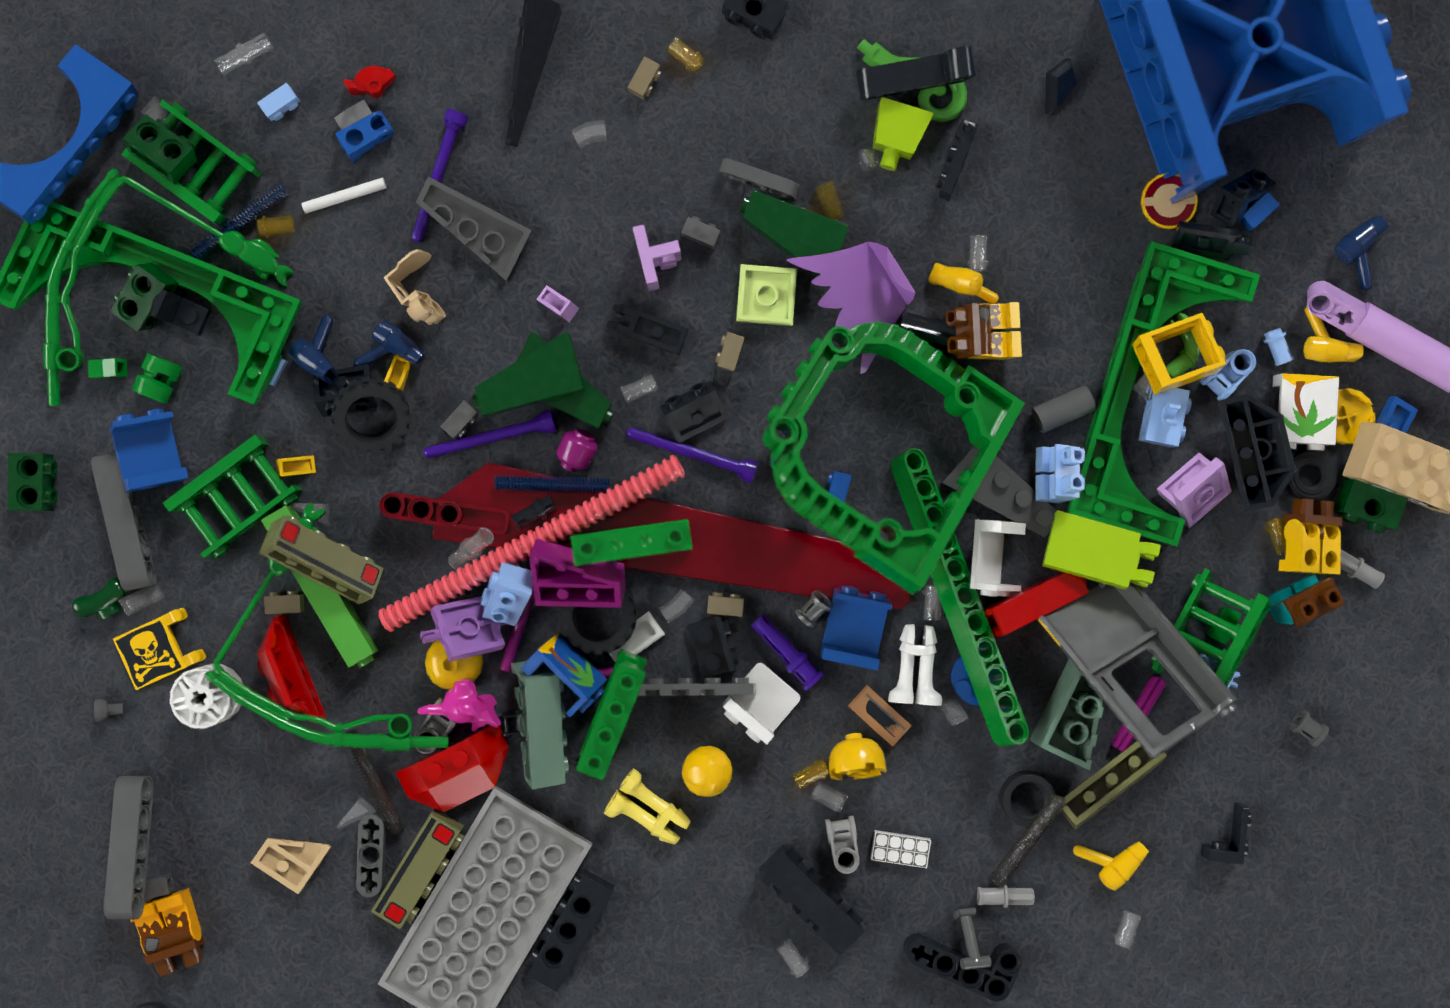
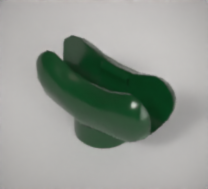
M116 577L109 580L103 589L97 593L76 598L72 603V610L80 617H89L96 613L100 621L121 610L117 601L125 597L127 592L122 589L119 578Z

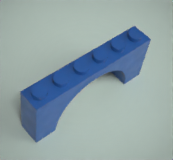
M76 44L58 64L65 77L75 85L80 98V119L73 137L63 149L43 161L27 165H12L0 162V204L31 226L36 220L44 217L49 204L54 198L62 195L66 184L72 176H76L81 172L86 159L90 154H94L99 150L104 137L117 128L120 118L127 110L135 106L138 99L137 96L139 95L130 81Z

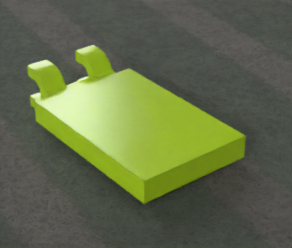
M1057 510L1054 515L1042 566L1125 590L1129 587V583L1147 588L1148 584H1152L1155 572L1137 569L1139 559L1142 557L1153 561L1154 557L1159 556L1161 545L1139 542L1141 533Z

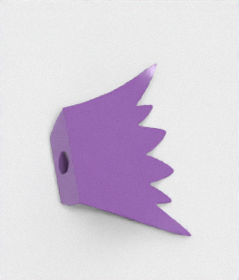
M865 242L858 246L832 253L787 259L788 262L798 267L820 273L818 277L811 281L812 284L831 286L820 299L818 305L824 308H842L835 327L843 326L850 329L858 324L875 321L895 324L904 311L905 305H909L915 296L913 287L890 250L878 243ZM862 353L861 374L867 371L876 354Z

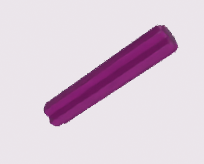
M1156 675L1151 676L1135 703L1146 717L1166 686V682ZM1124 724L1120 727L1111 744L1121 752L1129 748L1134 739Z

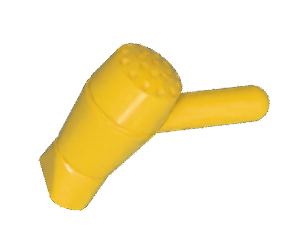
M935 263L928 278L929 283L932 285L943 286L964 295H976L991 304L996 303L999 299L995 292L982 286L983 277L981 273L969 268L947 267Z
M1308 307L1305 308L1306 316L1316 335L1308 337L1304 344L1303 352L1306 359L1317 362H1356L1363 356L1364 349L1362 344L1330 338L1322 319L1313 315L1308 310Z
M1140 842L1132 844L1114 858L1081 845H1076L1073 848V853L1076 856L1104 866L1099 873V878L1107 888L1114 891L1130 879L1149 853L1147 848Z

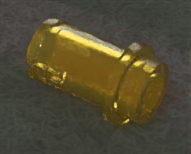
M679 37L675 38L674 42L668 47L667 53L684 64L687 71L697 72L704 62V58L701 57L702 53L700 51L695 52L682 42Z
M292 214L267 218L264 215L262 219H257L260 236L270 238V235L295 233V223Z
M1283 517L1266 521L1267 527H1265V532L1270 534L1275 555H1281L1282 551L1286 554L1284 528L1287 523H1283Z
M815 759V763L793 773V777L796 778L795 781L800 790L822 778L824 780L827 779L826 776L830 772L824 759L819 761Z

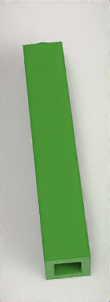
M285 505L261 521L268 531L271 523L283 516H296V519H300L292 505ZM291 570L348 668L356 664L359 668H362L374 661L375 659L372 655L379 650L349 599Z

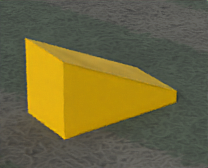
M395 355L384 382L389 383L390 381L394 383L396 389H401L403 392L411 363Z
M314 455L281 458L274 461L276 473L280 478L316 473Z

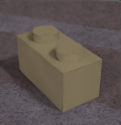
M644 56L627 87L628 92L643 100L646 96L649 97L653 90L652 84L654 80L658 81L661 76L660 65Z
M730 332L727 333V336L723 335L720 344L723 346L721 353H717L715 360L718 363V368L731 372L735 371L745 337Z
M287 591L288 595H281V592H270V596H264L265 614L304 612V594H299L298 591Z
M712 592V595L708 596L707 614L742 617L744 598H740L739 594H730V597H724L723 593Z

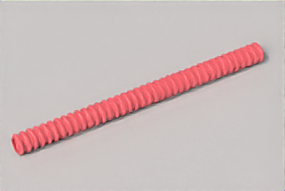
M671 455L669 460L663 459L662 464L656 463L654 468H646L647 472L643 473L640 471L638 473L639 476H631L630 481L623 480L622 485H614L615 488L613 490L608 488L606 490L607 493L601 492L598 494L599 497H591L590 502L584 501L582 506L576 505L575 510L569 509L567 514H559L558 519L553 517L550 523L544 522L543 527L538 525L535 527V531L529 530L527 535L521 534L520 539L514 538L512 543L506 542L503 548L499 546L495 552L489 551L488 556L482 555L480 560L474 559L472 561L473 564L467 563L465 568H457L456 573L451 571L448 577L444 575L441 577V580H434L433 585L429 583L425 589L419 588L418 593L412 592L410 597L404 596L402 601L397 600L394 602V605H387V609L382 608L379 610V619L382 625L389 632H393L395 627L400 628L403 626V623H410L411 618L415 620L419 614L425 615L426 610L431 611L433 606L441 605L442 602L448 603L449 598L455 599L457 594L463 595L466 589L470 591L474 585L476 587L480 586L481 581L487 582L492 572H498L502 562L518 566L520 564L519 561H527V557L531 555L536 538L559 544V540L565 541L567 539L566 536H574L576 531L578 533L582 532L583 527L588 529L591 523L595 525L599 519L605 520L606 515L612 516L614 511L620 512L622 510L621 507L625 506L627 508L630 506L629 503H637L638 498L643 500L646 494L652 495L655 489L660 491L661 486L667 487L669 482H677L676 478L680 477L682 479L685 477V471L676 456Z

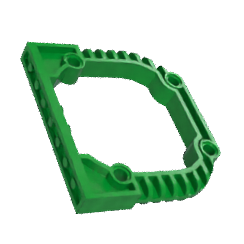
M875 321L858 324L850 329L836 326L822 340L818 337L815 339L808 350L812 354L809 360L803 359L794 372L798 376L794 384L789 382L780 394V397L784 399L781 405L777 406L775 404L766 417L769 424L763 432L762 439L765 447L772 451L770 454V466L772 465L775 485L784 497V501L798 515L806 518L813 525L821 528L828 535L833 536L843 545L854 550L853 556L910 594H913L924 587L1025 403L970 365L964 369L955 360L943 355L942 351L936 350L927 341L921 340L914 335L915 333L910 330L907 331L897 324ZM832 341L837 342L840 346V349L836 348L833 345ZM859 353L878 354L890 359L936 389L945 397L944 407L946 411L954 417L962 418L970 444L979 449L969 469H965L957 479L958 489L956 492H952L944 503L946 510L935 530L928 527L921 530L903 531L901 525L893 519H883L878 523L871 521L824 490L808 475L800 458L799 452L807 438V425L803 419L804 415L831 371H839L846 368ZM959 396H962L966 403H963ZM776 430L782 431L785 435V439L779 438L776 434ZM880 531L887 534L888 542L881 538Z

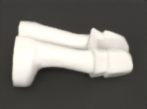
M906 624L900 637L902 644L899 648L901 651L899 679L897 686L890 691L888 701L913 704L915 656H920L915 703L942 706V696L934 690L932 682L934 655L937 653L935 647L937 638L934 627L924 626L923 646L914 645L915 625Z

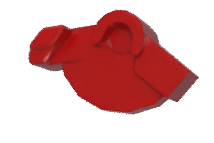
M369 66L360 70L354 77V81L344 79L343 83L351 95L369 94L373 98H379L384 90L396 79V76L389 68Z

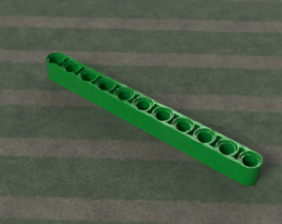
M911 448L892 459L891 471L913 530H921L928 527L935 530L946 509L926 456L921 450ZM953 532L930 575L992 740L1000 747L1020 745L1028 739V726L976 589H970L971 575L956 535Z

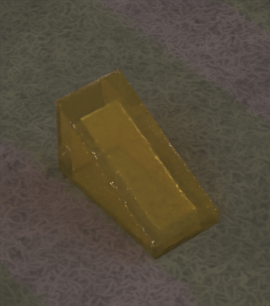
M833 180L817 186L815 192L825 217L833 220L845 217Z

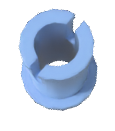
M1281 328L1265 333V340H1263L1264 343H1268L1276 366L1294 359L1284 338L1286 332L1282 333Z

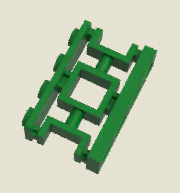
M620 649L580 748L579 755L581 757L576 768L577 771L600 780L604 779L646 676V672L643 671L647 662L646 658Z

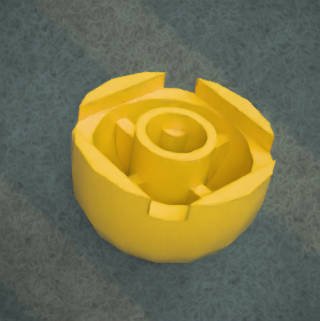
M439 640L433 642L427 651L425 660L426 672L431 681L440 688L448 690L452 689L459 680L468 679L475 682L481 673L483 665L481 655L449 662L444 646Z
M861 733L845 735L846 740L837 743L831 750L829 756L831 779L843 780L842 775L845 774L849 777H854L853 780L879 776L881 771L887 772L882 749L872 739L862 738Z

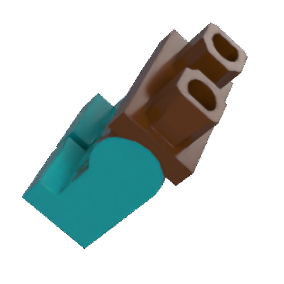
M1309 574L1290 584V587L1286 586L1266 596L1272 602L1270 611L1276 623L1294 624L1295 627H1301L1345 604L1333 579L1327 578L1323 581H1318L1315 574Z

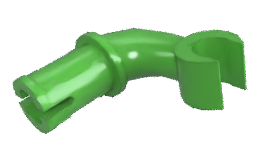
M1182 313L1176 316L1179 321L1189 318L1186 314ZM1173 320L1169 321L1167 325L1173 324ZM1191 331L1179 335L1183 340L1184 349L1179 352L1178 357L1165 366L1171 379L1181 376L1188 369H1194L1197 366L1200 350Z

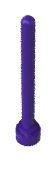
M446 109L443 118L446 131L431 174V178L440 183L457 132H461V129L465 128L468 120L467 115L452 109ZM422 207L420 208L411 236L412 240L416 243L422 241L430 218V214Z
M552 409L540 412V415L535 416L534 420L426 447L423 450V455L426 458H432L537 430L540 433L545 432V434L556 432L555 417Z
M632 427L626 431V435L630 439L736 472L737 476L742 477L741 480L749 483L753 482L758 461L747 459V461L741 460L739 462Z

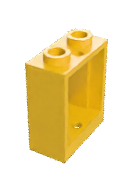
M1203 313L1140 335L1132 344L1155 396L1216 374L1226 365L1224 350L1221 346L1217 345L1213 336L1212 324L1205 319ZM1191 331L1207 366L1171 379L1155 344Z

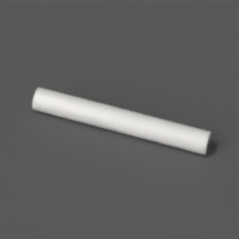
M382 177L303 202L302 208L306 214L377 192L387 187Z

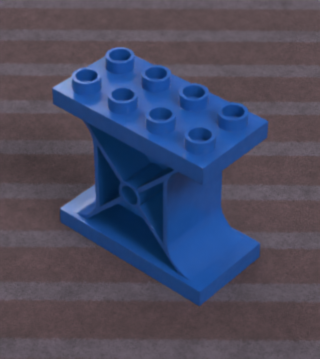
M1099 0L1159 174H1164V179L1179 174L1183 186L1175 189L1177 194L1170 198L1171 204L1195 196L1227 175L1217 145L1218 134L1222 127L1289 104L1304 103L1316 107L1329 118L1338 146L1340 147L1366 137L1409 112L1406 105L1411 96L1409 80L1401 69L1393 68L1387 51V47L1391 43L1390 25L1383 14L1374 13L1370 0Z

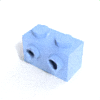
M502 562L498 572H492L488 589L485 588L483 591L480 605L485 607L482 617L498 623L516 626L531 596L533 587L531 570Z

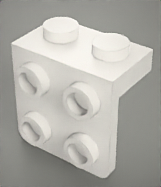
M757 663L745 677L749 678V683H756V695H729L723 702V708L726 709L724 715L736 725L740 721L748 728L745 733L757 743L762 740L765 744H768L774 737V730L800 701V695L766 665Z

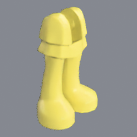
M634 768L625 777L619 790L615 792L603 812L611 818L619 814L629 816L648 829L651 835L659 837L660 841L674 845L679 841L680 837L666 827L669 820L684 829H687L691 822L681 808L676 809L673 803L664 801L650 791L642 783L641 774ZM622 792L636 797L659 814L657 817H654L631 801Z

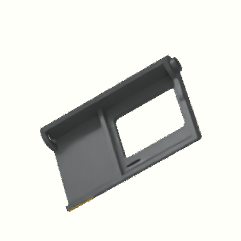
M1099 583L1098 586L1089 590V593L1060 607L1045 617L1041 616L1038 618V621L1152 759L1158 757L1219 715L1224 719L1237 709L1234 705L1237 698L1143 589L1134 583H1129V587L1126 590ZM1144 651H1149L1154 655L1200 711L1199 714L1167 735H1162L1157 731L1111 674L1112 671Z

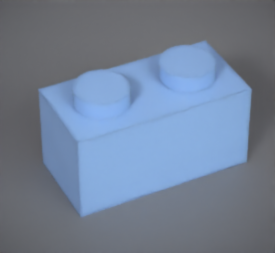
M285 83L257 103L267 118L271 121H277L283 117V113L287 110L291 111L297 108L300 100L292 88Z

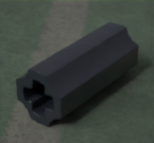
M903 312L899 327L915 333V336L921 340L924 339L931 346L948 350L947 341L949 337L956 336V326H948L946 322L908 312Z

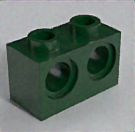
M147 114L123 138L129 153L174 185L197 162L194 152L195 147L187 138L176 136L165 122L160 119L155 121ZM148 137H157L152 142L145 141ZM171 154H180L178 158H168Z
M153 263L138 264L129 271L127 275L129 280L125 287L115 295V304L110 311L137 332L152 329L158 318L150 315L152 312L151 303L154 297L160 294L162 289L174 293L179 282ZM148 278L152 284L151 289L147 285ZM134 302H135V303L137 304V306H138V311H137V312H136L135 309H134Z
M8 453L7 510L53 511V505L57 502V491L53 488V477L56 476L58 471L54 454ZM35 461L38 465V470L33 475L30 468L31 464ZM33 490L37 492L35 503L30 499V494Z

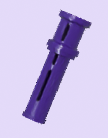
M765 614L761 615L751 625L785 662L787 672H792L800 680L805 691L824 675L822 671H817L807 660L808 656L806 653H799Z

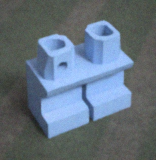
M1055 444V447L1042 446L1036 448V473L1041 474L1036 475L1035 501L1063 503L1080 497V491L1085 489V479L1080 475V464L1085 460L1084 449Z

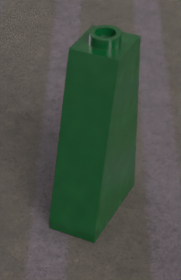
M753 190L751 197L745 196L740 212L744 214L743 222L791 258L840 251L849 225ZM809 271L816 277L820 275V273Z
M568 332L561 334L475 386L476 395H472V400L476 412L481 411L482 416L488 417L585 391L571 335Z
M531 332L518 360L545 345L546 342L537 334ZM583 376L585 391L545 401V403L598 429H601L602 425L608 426L615 412L611 410L613 404Z

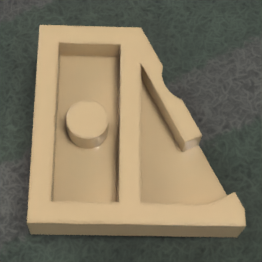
M267 838L251 861V864L295 893L300 894L332 846L314 842Z

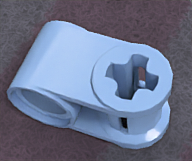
M1241 349L1228 353L1225 360L1226 365L1218 373L1202 378L1200 383L1203 386L1207 385L1218 396V400L1227 399L1255 368L1256 358L1251 351ZM1237 355L1244 360V367L1241 370H1238L1234 365V359Z

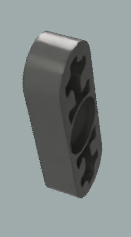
M723 158L718 171L723 177L752 187L754 185L760 186V190L789 200L796 199L800 185L792 180L728 158Z
M375 812L365 815L358 825L356 887L358 892L365 897L377 895L382 890L385 879L386 821L381 814ZM371 819L374 820V824L379 825V828L374 831L373 840L379 839L380 842H364V839L368 840L370 838L371 830L366 828L365 824H368ZM367 847H374L378 850L379 858L377 861L369 862L365 859L364 851ZM378 867L379 871L374 870L372 872V880L377 882V885L372 890H369L368 885L364 884L363 881L368 879L369 869Z

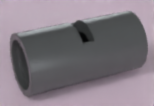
M1083 385L1032 407L1031 411L1040 432L1046 433L1096 411V405L1091 392Z

